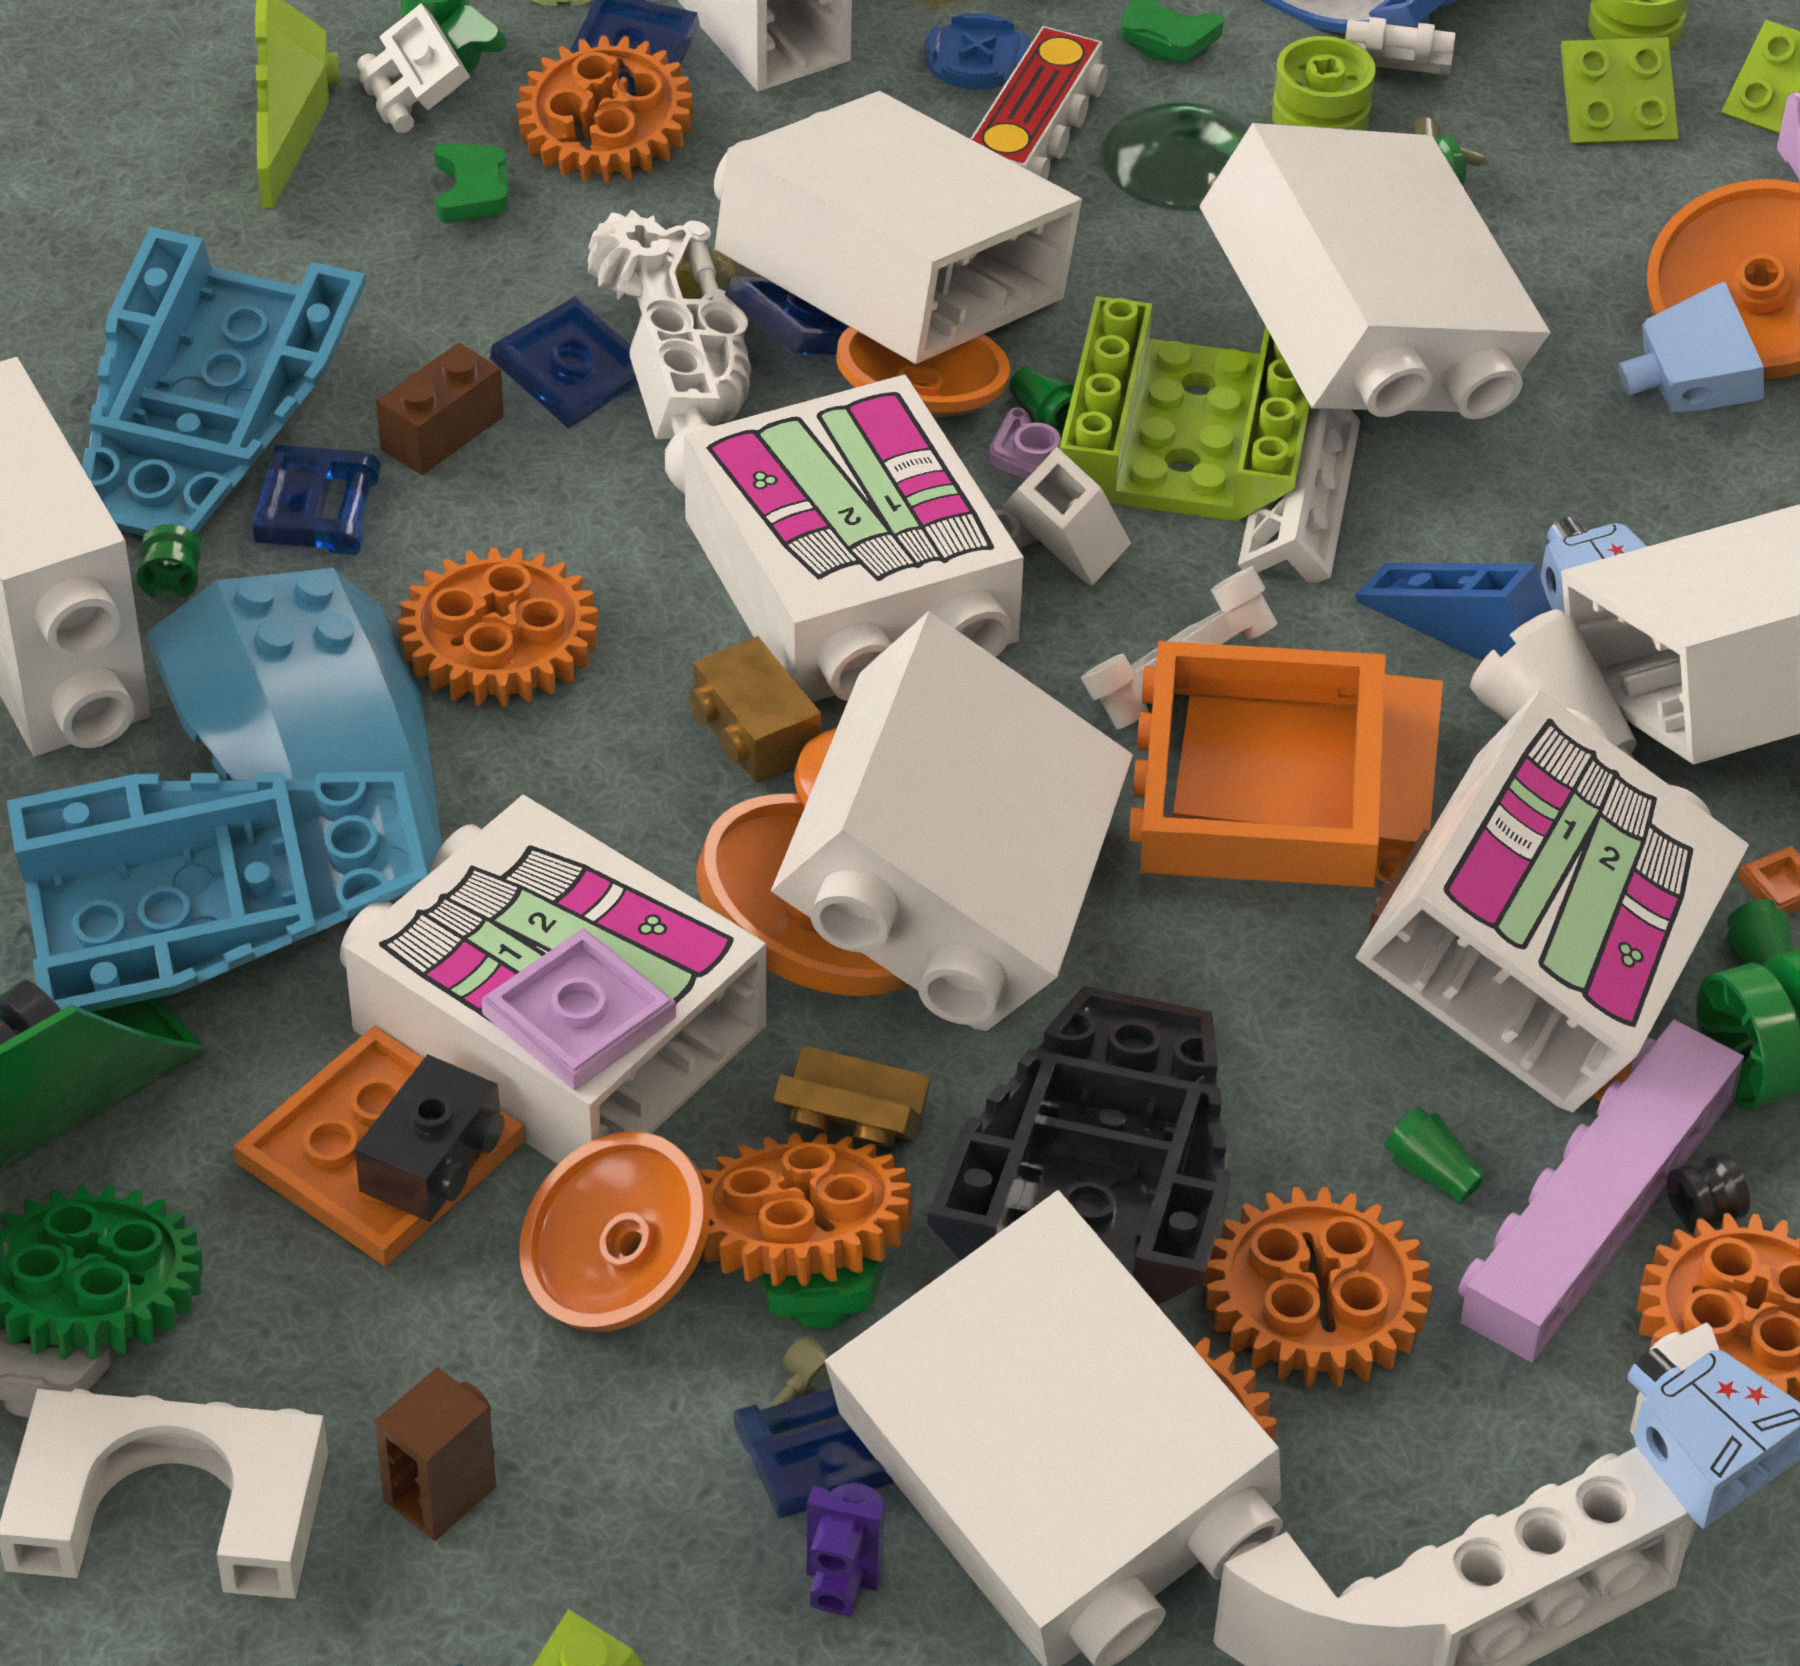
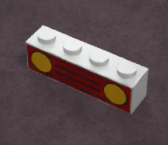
M1042 26L970 139L1047 180L1050 161L1053 157L1061 159L1066 151L1071 127L1080 128L1087 114L1090 96L1099 97L1104 89L1108 70L1106 65L1101 64L1103 42Z

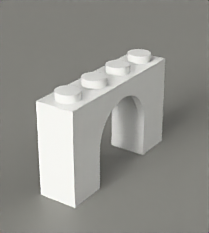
M37 1389L0 1520V1551L5 1571L78 1578L93 1518L105 1494L117 1482L140 1469L159 1464H186L212 1473L231 1491L217 1551L223 1592L296 1599L328 1457L324 1416L307 1414L296 1409L271 1411L239 1408L223 1402L196 1404L165 1401L150 1395L131 1398L93 1394L82 1389H74L71 1392Z

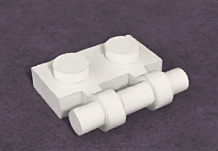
M422 4L418 5L380 36L386 47L385 51L377 57L374 54H365L357 62V67L361 72L359 75L360 82L368 95H375L377 99L376 109L385 123H391L398 133H406L413 127L414 120L411 116V105L417 100L429 110L470 78V75L433 15ZM401 73L403 77L395 83V77Z
M1370 17L1369 22L1348 20L1345 40L1351 41L1365 49L1374 60L1375 67L1450 76L1456 33L1434 30L1435 25L1419 23L1418 28L1388 25L1384 18Z

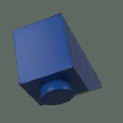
M1385 563L1355 594L1357 602L1475 658H1485L1493 649L1502 657L1516 645L1509 636L1513 631L1536 616L1551 611L1536 564Z

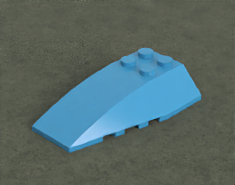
M154 227L149 228L107 315L105 327L107 341L104 356L100 357L97 375L100 383L96 404L92 405L89 448H85L82 468L120 531L144 536L152 527L162 524H175L186 527L196 535L199 533L327 372L367 282L366 274L311 262L301 285L296 286L211 267L204 238Z
M334 568L215 580L147 632L146 643L183 729L194 743L203 741L213 754L211 764L224 780H257L258 773L283 772L285 780H315L317 772L404 771L427 875L430 874L433 861L442 846L422 692L408 662L404 659L403 651L381 605Z
M404 771L317 772L315 780H285L283 772L258 773L257 780H220L219 773H191V781H161L159 773L132 774L7 800L14 849L25 882L37 959L33 960L36 985L61 1010L74 1005L92 1012L179 993L293 942L356 917L369 904L388 902L405 895L428 876Z

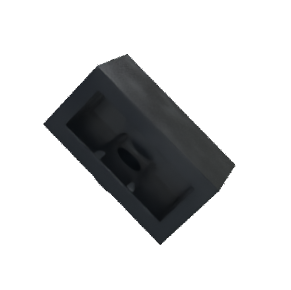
M427 1054L354 1148L359 1192L431 1222L447 1200L454 1201L460 1195L466 1184L470 1168L482 1152L490 1153L500 1140L505 1120L504 1116L500 1115L498 1084Z

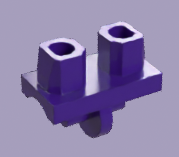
M859 1483L844 1484L836 1487L831 1492L825 1488L812 1487L807 1502L806 1575L815 1577L810 1590L811 1607L843 1616H853L861 1587L875 1591L878 1590L883 1574L886 1506L882 1496L874 1488Z

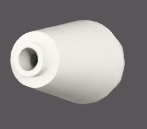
M1554 609L1540 614L1521 625L1509 635L1516 645L1502 657L1493 649L1473 674L1470 688L1478 700L1507 722L1540 689L1564 708L1579 711L1592 718L1604 730L1611 743L1634 759L1631 753L1636 747L1637 741L1575 620L1571 619L1567 613L1565 615L1561 610Z

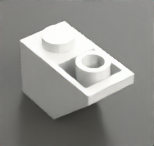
M1058 447L1048 455L1002 506L1013 514L1018 522L1073 573L1090 586L1095 584L1131 544L1102 488Z

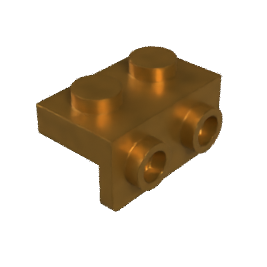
M804 1046L799 1054L794 1077L780 1074L773 1101L786 1111H790L788 1121L791 1123L827 1132L829 1123L834 1122L854 1127L853 1138L892 1148L895 1138L915 1143L931 1081L924 1074Z

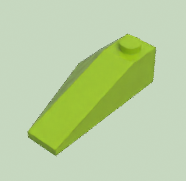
M256 0L255 37L256 44H258L259 64L256 65L259 111L257 112V171L261 207L273 208L329 105V85H340L338 52H328L326 30L286 1Z

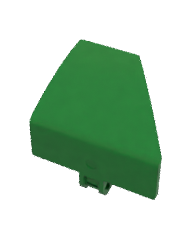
M159 997L92 1012L70 1005L0 1045V1171L203 1054L208 1049Z

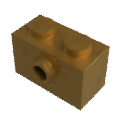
M756 636L693 662V690L689 691L691 709L696 719L702 725L709 724L720 738L721 746L729 761L733 764L739 763L755 784L796 767L804 746L821 733V712L760 637Z

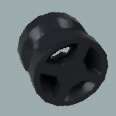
M1725 1153L1706 1158L1700 1168L1695 1169L1686 1165L1671 1170L1667 1176V1192L1670 1204L1692 1234H1694L1697 1219L1702 1218L1712 1226L1716 1219L1723 1218V1215L1726 1213H1730L1734 1220L1745 1217L1750 1210V1195L1745 1177L1738 1164L1731 1156Z

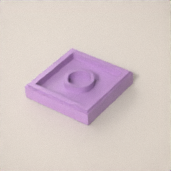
M585 928L576 932L481 999L482 1014L574 1091L676 1018V1001Z

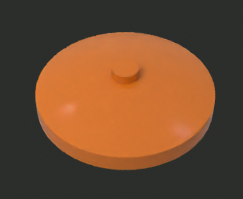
M1775 179L1748 180L1725 185L1711 190L1685 205L1670 219L1658 235L1649 257L1647 269L1648 299L1652 316L1716 284L1725 282L1763 364L1764 380L1800 374V183Z
M773 794L755 797L731 807L714 822L697 861L696 881L703 905L766 943V970L798 985L837 995H882L910 986L863 953L843 950L827 942L817 933L810 917L771 892L805 808L799 794Z

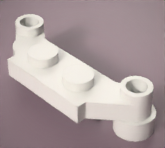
M1252 566L1241 570L1214 586L1211 592L1221 610L1195 624L1189 625L1167 641L1221 645L1240 632L1245 641H1249L1275 627L1278 622L1261 594L1265 590V586L1255 568ZM1158 647L1132 665H1130L1123 653L1100 663L1081 676V680L1092 700L1100 699L1116 729H1121L1139 720L1140 712H1149L1147 706L1142 704L1144 666L1156 667Z

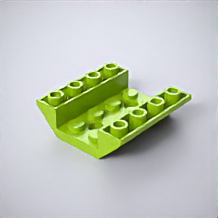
M1095 297L1060 450L1102 488L1110 504L1239 521L1295 490L1310 404L1266 325L1260 354L1237 349L1186 344L1179 341L1150 339L1152 303L1131 301L1125 298ZM1199 385L1210 389V391L1205 395H1194L1184 389L1189 386ZM1183 461L1195 467L1188 472H1179L1167 465Z

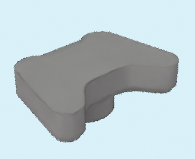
M6 1329L0 1330V1400H4L5 1408L14 1415L30 1417L37 1389L71 1392L74 1389L88 1391L110 1367V1344L102 1345L97 1359L90 1360L85 1347H75L67 1359H60L58 1347H47L44 1351L35 1355L31 1352V1344L21 1342L13 1345L8 1344Z

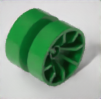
M1800 949L1770 957L1763 966L1757 963H1748L1706 976L1701 982L1697 994L1696 1014L1698 1031L1744 1056L1735 1098L1733 1099L1735 1104L1742 1109L1751 1110L1794 1097L1800 1090Z

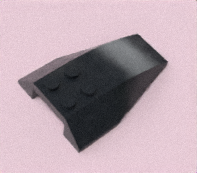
M1083 986L1044 1031L1042 1044L1036 1050L1029 1048L1018 1061L1017 1073L1006 1085L999 1083L986 1098V1108L978 1118L971 1116L960 1128L928 1212L927 1224L960 1260H963L1059 1190L1157 1306L1203 1283L1230 1190L1229 1169H1226L1225 1130H1222L1220 1117L1222 1106L1220 1087H1217L1216 1078L1218 1063L1212 1012Z

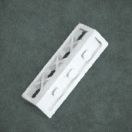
M1310 406L1295 490L1287 493L1272 510L1271 507L1280 498L1248 515L1238 566L1242 570L1253 566L1258 573L1287 559L1307 582L1320 583L1331 578L1361 421L1351 409L1311 408ZM1280 529L1278 540L1267 544V542Z

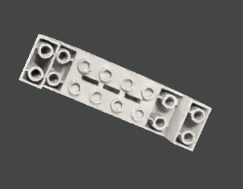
M1707 1322L1682 1335L1678 1332L1668 1334L1651 1348H1658L1682 1371L1711 1350H1719L1712 1327ZM1640 1391L1636 1399L1637 1403L1630 1427V1432L1633 1436L1641 1404L1646 1398ZM1635 1447L1619 1456L1611 1453L1600 1457L1586 1469L1584 1474L1560 1486L1548 1484L1539 1488L1528 1497L1523 1505L1499 1517L1490 1514L1478 1519L1468 1527L1462 1536L1438 1548L1434 1545H1429L1417 1550L1405 1560L1402 1566L1377 1579L1364 1577L1357 1580L1339 1598L1334 1595L1290 1535L1285 1532L1263 1544L1261 1542H1251L1244 1545L1224 1563L1213 1642L1219 1649L1245 1666H1526L1675 1588L1685 1552L1690 1545L1697 1523L1640 1450Z

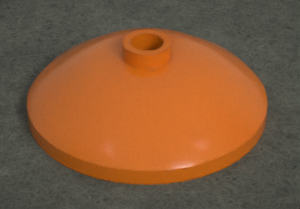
M848 327L839 338L836 353L839 370L854 388L905 374L933 418L962 415L983 408L996 400L1005 391L1010 374V364L1006 354L992 339L984 334L915 364L852 327Z
M627 1131L605 1135L584 1144L570 1153L549 1173L538 1188L528 1207L521 1230L519 1244L521 1271L527 1289L537 1304L561 1323L589 1332L622 1329L648 1318L661 1309L687 1282L701 1257L706 1243L710 1221V1204L705 1181L699 1169L687 1154L673 1143L660 1136L645 1132ZM640 1243V1245H639V1247L637 1248V1250H636L634 1253L631 1254V1252L634 1250V1248Z

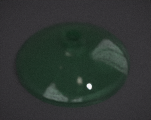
M1187 101L1153 104L1129 114L1109 131L1103 144L1102 157L1104 168L1110 179L1122 191L1141 202L1170 210L1199 211L1201 210L1200 204L1250 127L1231 113L1207 104Z

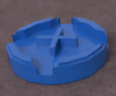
M964 13L952 17L951 24L940 28V22L930 30L925 39V60L927 67L935 77L952 86L970 90L994 89L1005 85L1029 48L1030 43L1028 36L1024 32L1020 35V33L1014 30V23L1003 17L986 13Z

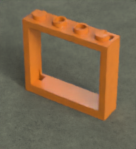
M1158 641L1156 667L1144 666L1142 704H1153L1152 713L1140 712L1138 750L1149 751L1148 760L1136 759L1133 798H1145L1144 808L1132 807L1130 817L1129 841L1142 842L1141 873L1374 888L1379 841L1386 654ZM1174 694L1356 705L1351 829L1164 817Z

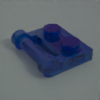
M275 444L253 521L254 542L327 548L330 553L357 555L360 552L364 537L360 525L370 487L378 483L381 471L380 460L373 454L363 451ZM332 478L345 479L347 482L338 519L322 518Z
M833 1388L762 1410L754 1404L734 1410L733 1412L735 1429L745 1451L749 1452L778 1519L807 1511V1502L813 1486L825 1488L831 1492L836 1487L848 1483L864 1484L874 1489L895 1483L886 1472V1469L872 1455L844 1418L775 1440L773 1439V1435L840 1415Z

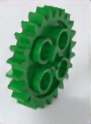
M79 1185L75 1198L65 1199L59 1191L54 1189L50 1190V1204L42 1206L28 1198L23 1200L24 1216L5 1211L1 1214L0 1330L6 1328L7 1343L10 1345L30 1337L32 1354L38 1355L50 1344L58 1345L60 1359H67L75 1347H85L90 1360H94L99 1355L100 1347L108 1344L120 1355L126 1354L127 1339L134 1337L140 1342L150 1345L154 1343L153 1326L169 1331L176 1329L175 1313L190 1314L192 1312V1296L201 1294V1276H203L202 1247L197 1245V1231L195 1228H185V1215L182 1212L166 1215V1201L162 1198L143 1206L141 1190H135L125 1199L116 1198L114 1185H108L100 1197H91L87 1187Z

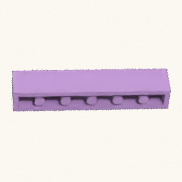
M1674 1019L1657 1041L1650 1037L1647 1038L1637 1057L1633 1060L1631 1074L1624 1083L1615 1080L1605 1092L1598 1107V1117L1589 1127L1582 1123L1574 1131L1565 1148L1564 1161L1555 1171L1548 1167L1541 1173L1529 1197L1530 1204L1521 1216L1513 1212L1506 1218L1495 1238L1494 1251L1486 1261L1476 1258L1468 1267L1458 1288V1294L1464 1297L1460 1323L1533 1363L1667 1188V1176L1670 1171L1684 1166L1733 1101L1744 1056Z

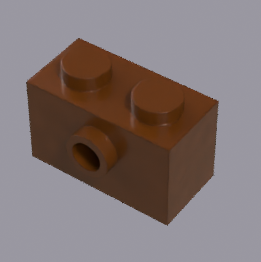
M458 342L376 400L380 449L420 475L427 473L504 417L501 368Z
M436 1367L374 1420L383 1501L432 1540L436 1541L496 1488L491 1407L481 1391L471 1383L466 1381L458 1383L439 1367Z

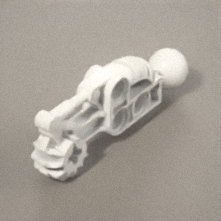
M631 210L626 217L617 213H611L607 221L599 223L597 231H594L588 246L590 249L588 273L598 278V289H612L615 291L617 300L624 296L637 298L642 315L630 347V359L655 439H671L665 449V472L677 489L685 494L684 434L714 427L719 422L730 421L737 415L748 397L751 366L744 341L748 319L744 312L735 305L733 297L728 292L718 288L715 279L716 270L707 247L711 235L708 226L699 221H688L684 226H675L665 230L655 222L654 215L646 219L640 217L634 210ZM684 258L689 261L694 279L700 285L703 294L701 299H683L675 275Z

